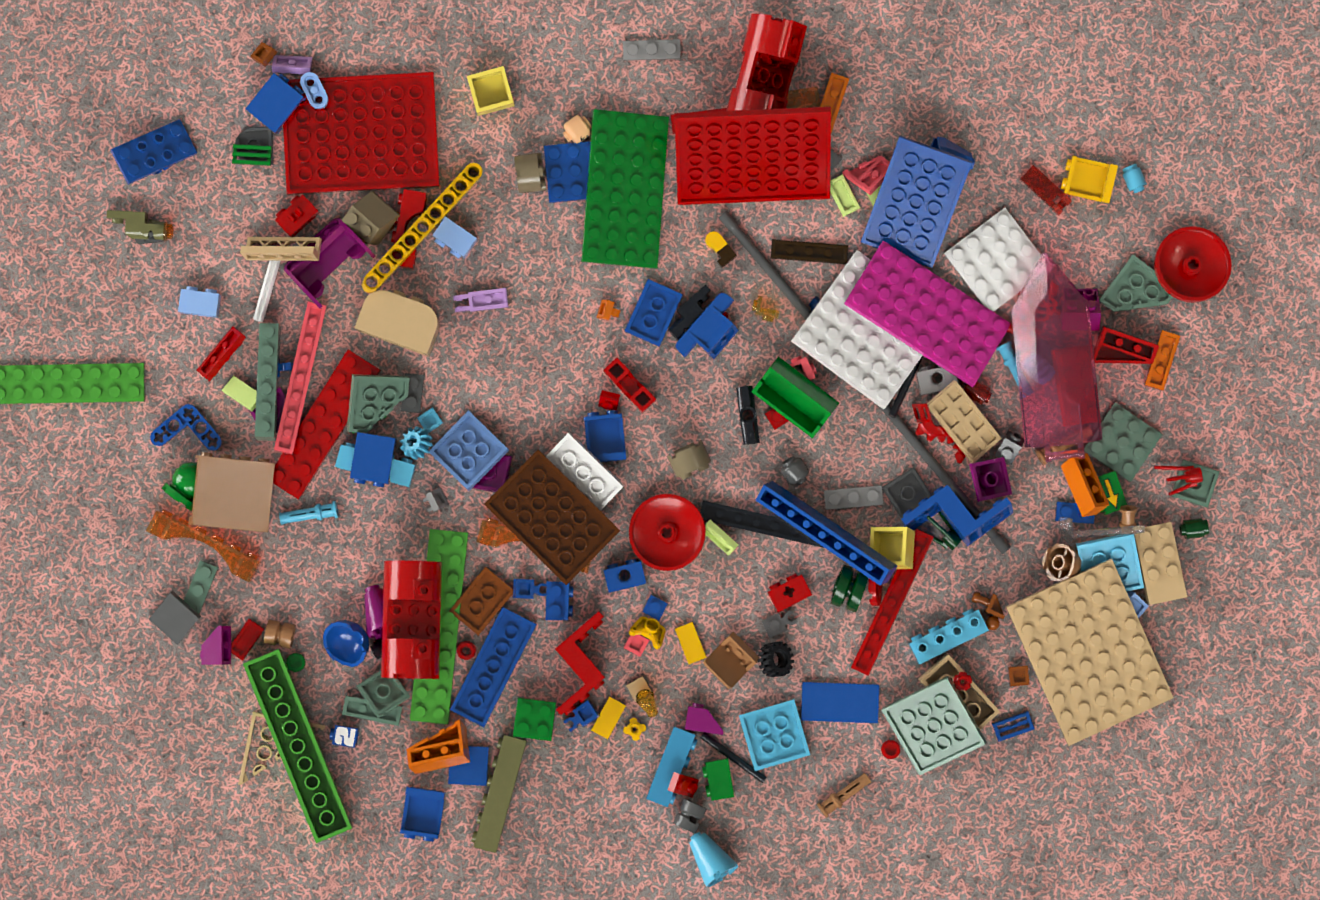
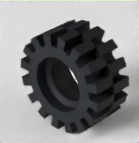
M781 641L772 642L761 647L760 650L762 652L758 653L761 659H758V662H761L759 668L763 669V674H766L768 677H780L790 673V669L793 668L791 664L794 663L791 657H794L793 653L790 654L791 648H787L788 645L786 643L783 644ZM774 653H776L778 657L777 666L774 663Z

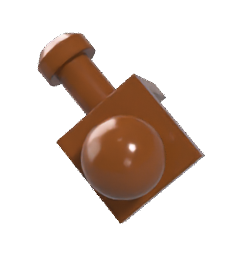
M974 592L971 599L972 602H979L985 605L986 609L984 612L993 615L985 621L989 630L998 629L1000 625L998 618L1004 619L1005 615L997 595L992 594L989 599L980 595V592Z

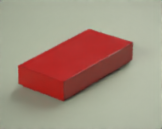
M249 618L231 643V653L244 661L265 629Z

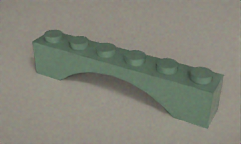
M279 323L259 324L255 438L257 441H276L277 377L281 344V327Z

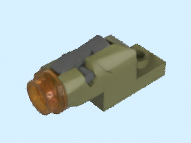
M107 210V219L112 220L114 224H123V221H125V235L135 239L139 245L173 239L174 227L169 222H160L152 219L147 221L148 214L146 212Z

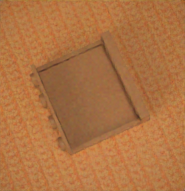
M201 452V455L195 456L197 468L192 517H189L188 525L268 532L275 463H269L270 459L258 458V462L250 461L251 457L239 456V460L232 459V455L220 454L219 458L213 457V453Z

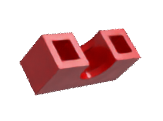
M618 358L613 360L603 370L608 378L642 414L656 402V398L632 375L630 370Z

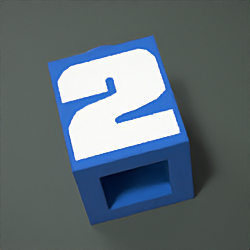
M335 725V728H331L329 739L332 740L334 745L356 748L359 728Z

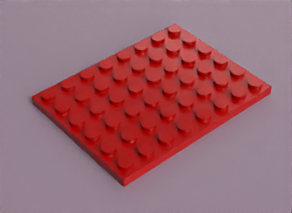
M434 72L319 78L328 95L329 101L327 106L323 109L313 108L304 93L305 101L298 105L283 124L287 195L440 187ZM289 79V85L293 88L296 85L303 90L300 79ZM309 80L307 82L308 86H312L314 84L313 80ZM317 97L316 102L321 103L322 97Z
M831 107L674 113L678 205L830 199Z

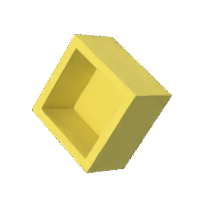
M504 66L467 76L478 116L515 106Z
M871 527L870 547L896 564V569H913L915 531L908 527Z

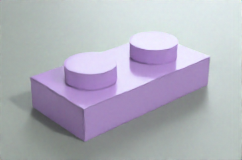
M275 55L272 63V73L303 75L311 72L312 57Z

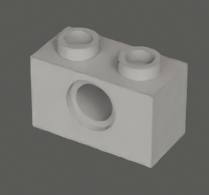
M939 365L935 369H931L930 366L919 368L920 372L916 373L920 396L941 392L953 380L958 382L956 376ZM935 373L940 374L942 377V381L939 384L932 381V375Z

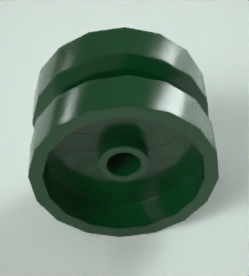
M843 564L833 587L830 604L840 607L843 605L845 597H848L846 609L856 613L868 577L858 571L854 580H852L853 567Z

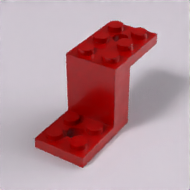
M600 611L555 648L585 684L556 709L560 715L564 713L567 716L576 708L574 704L578 700L582 703L590 696L588 692L592 688L597 690L605 683L603 681L605 676L576 643L577 640L582 642L588 637L589 634L587 632L592 627L596 630L604 623L602 621L604 616Z

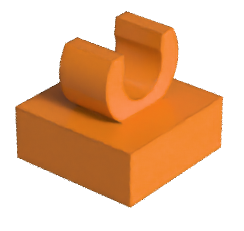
M602 300L596 318L602 320H609L610 316L618 318L621 310L613 308L615 302Z

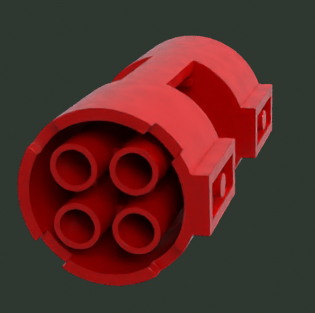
M751 14L741 52L744 54L736 88L731 90L726 111L786 109L788 103L786 99L794 68L797 67L807 29L806 25L794 20L774 18L772 15Z
M384 561L381 678L439 679L442 562Z

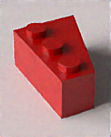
M1102 326L1090 362L1153 364L1159 345Z

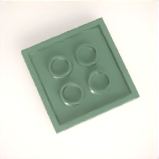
M1114 403L1083 451L1131 482L1163 434L1117 403Z

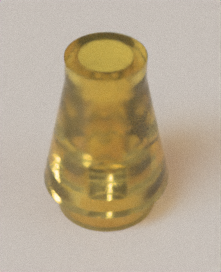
M649 689L639 691L636 695V703L646 712L648 717H655L658 714L654 693Z

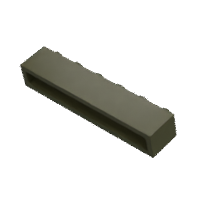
M506 734L503 738H499L497 749H500L498 757L494 756L492 767L495 768L494 774L489 775L487 786L490 787L488 794L484 793L482 805H485L483 813L479 812L476 822L480 824L478 832L474 831L471 842H474V848L493 853L497 852L527 740Z

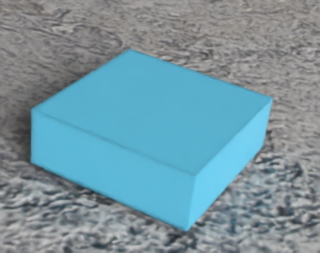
M433 407L417 417L423 428L429 433L443 424Z

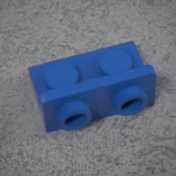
M547 581L545 620L569 621V617L573 616V605H569V597L573 598V586H570V583L566 586L563 582Z

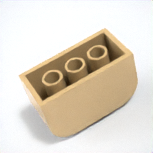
M378 290L368 295L355 325V329L358 332L430 357L440 328L436 313L432 308L425 305L422 299L414 296L411 299L406 298L405 293L394 290L393 293L386 290Z

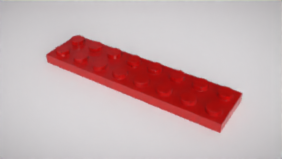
M348 349L299 426L293 454L282 453L275 464L273 484L300 500L347 425L352 374L378 375L381 371L379 368Z

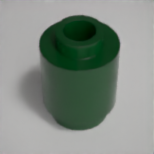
M1207 519L1183 520V523L1179 526L1180 534L1185 539L1201 538L1209 534Z

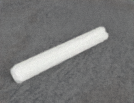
M269 261L253 317L255 321H264L281 261Z

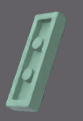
M201 560L184 599L199 615L219 568Z
M346 696L342 715L399 726L403 707L396 706L377 718L365 699Z

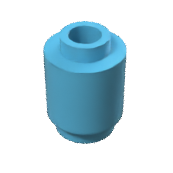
M1137 164L1122 169L1124 173L1122 176L1129 192L1133 191L1135 194L1145 190L1144 186L1147 183Z

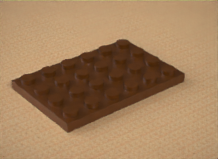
M539 450L484 503L566 586L621 531Z

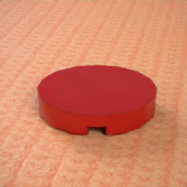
M869 579L868 592L872 594L869 602L872 606H880L883 585L880 586Z

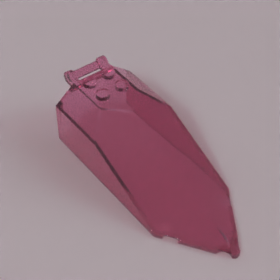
M1044 252L1028 277L1017 302L1011 309L1025 447H1044L1046 462L1076 457L1085 459L1083 443L1103 440L1089 304L1060 267L1049 257L1048 253ZM1078 444V450L1051 452L1050 449L1052 446Z

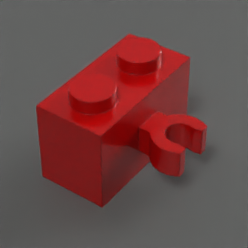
M303 194L294 197L287 209L283 208L276 214L277 218L275 221L290 237L297 235L320 213Z

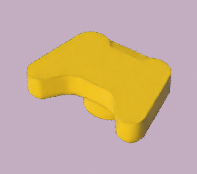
M642 616L630 628L629 635H642L652 641L655 649H660L666 630L656 619Z

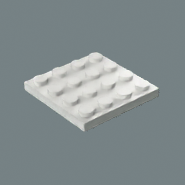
M1003 208L944 253L981 304L993 312L1051 269L1006 208Z
M570 432L546 456L600 511L625 486Z

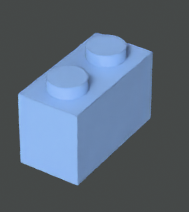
M446 216L432 235L435 238L434 242L442 248L444 246L450 248V253L458 259L460 257L465 259L478 240Z
M187 286L186 289H181L178 312L218 318L221 295L214 289H205V292L198 291L197 287Z

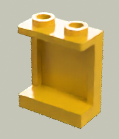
M1071 156V159H1067L1065 170H1068L1067 177H1063L1061 189H1064L1063 194L1107 204L1110 203L1118 165Z

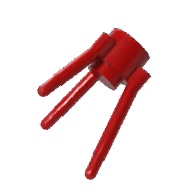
M1154 466V469L1185 471L1184 475L1166 478L1168 482L1185 479L1186 483H1189L1169 492V496L1188 488L1196 487L1197 483L1203 482L1200 467Z

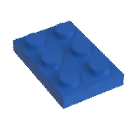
M648 279L625 332L660 347L683 294Z

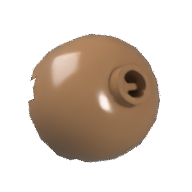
M1057 543L1052 548L1046 550L1042 566L1048 574L1046 576L1049 579L1061 582L1080 572L1081 559L1075 548L1068 544Z

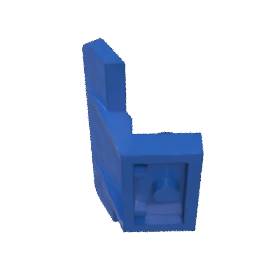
M719 293L676 342V349L686 357L695 345L698 344L710 357L715 359L739 331L723 315L734 300L725 293Z

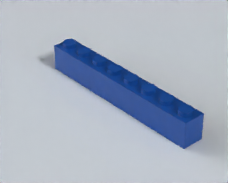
M774 481L763 485L756 498L758 503L881 586L890 580L897 568L896 564Z

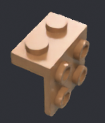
M733 631L704 661V666L726 688L731 689L761 658Z

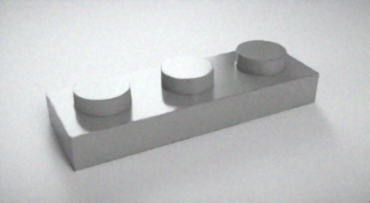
M680 39L623 41V61L681 59Z
M881 486L824 491L825 510L883 505Z

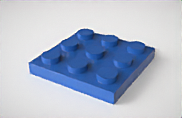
M590 141L578 144L567 143L544 146L549 203L586 200Z

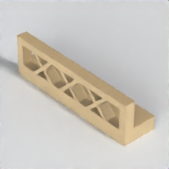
M248 237L247 245L241 246L240 254L246 260L319 261L322 239L320 237ZM261 243L263 246H252V244ZM273 243H279L281 246H271V245H272ZM291 243H297L299 246H289V245H290ZM309 243H316V244H315V247H314V246H307V245H308Z

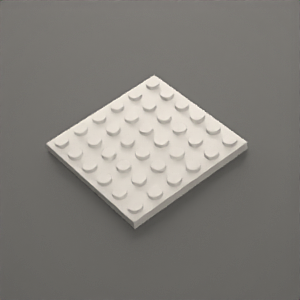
M856 250L791 342L879 407L885 409L923 355L844 304L870 262L868 257Z

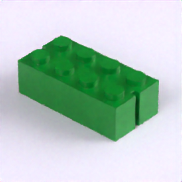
M779 356L752 390L753 394L812 439L839 405L838 401Z

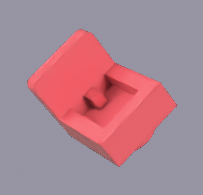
M801 356L790 360L792 364L789 365L793 368L801 366L807 379L812 381L816 378L815 374H817L815 366L813 363L809 364L807 357L802 359Z

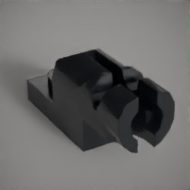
M707 285L703 286L677 309L681 318L678 317L668 329L677 341L684 334V329L688 330L702 314L703 310L697 303L703 304L710 297L709 293L711 290Z

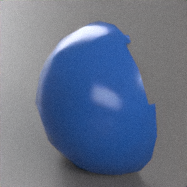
M340 620L331 623L324 631L323 644L333 661L336 660L342 665L350 667L358 666L364 661L369 650V638L362 626L353 621Z

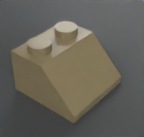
M371 191L351 206L342 221L367 244L379 245L400 214L374 191Z

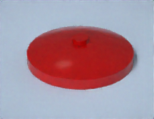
M1188 226L1173 231L1161 242L1155 254L1154 268L1159 283L1168 294L1184 302L1198 303L1213 298L1225 287L1231 275L1232 262L1229 250L1220 237L1205 228Z
M660 494L644 501L634 512L629 525V540L636 556L647 566L662 571L678 570L692 563L702 551L706 539L705 522L698 508L686 498L674 494Z

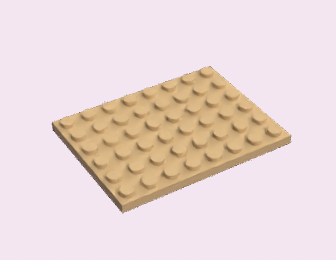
M1111 558L1071 578L1006 606L1068 746L1174 698Z

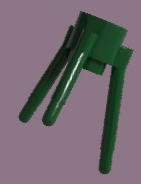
M939 512V515L950 530L948 532L934 519L927 516V519L944 534L942 537L944 542L934 537L933 541L945 549L948 547L951 550L955 549L962 539L941 512Z

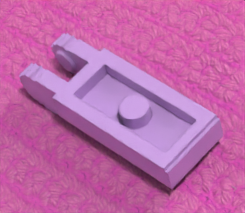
M506 288L468 292V294L453 296L454 301L469 299L470 305L458 306L455 308V312H475L508 308Z

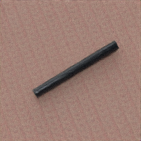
M923 356L902 384L888 414L890 417L896 418Z
M704 732L700 737L761 783L767 778L758 770L754 771L750 764Z

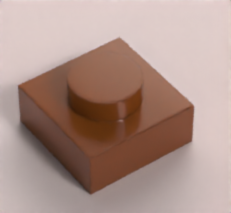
M261 42L250 57L255 62L266 67L277 52L274 48Z
M1028 666L1008 667L1010 687L1030 685Z

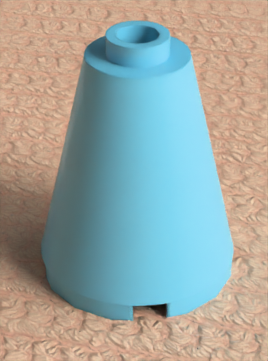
M697 832L691 837L692 841L689 844L706 887L719 883L723 880V877L728 873L731 875L739 867L706 833L701 834Z

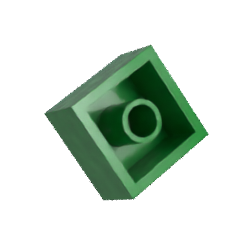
M518 697L513 736L552 741L557 702Z

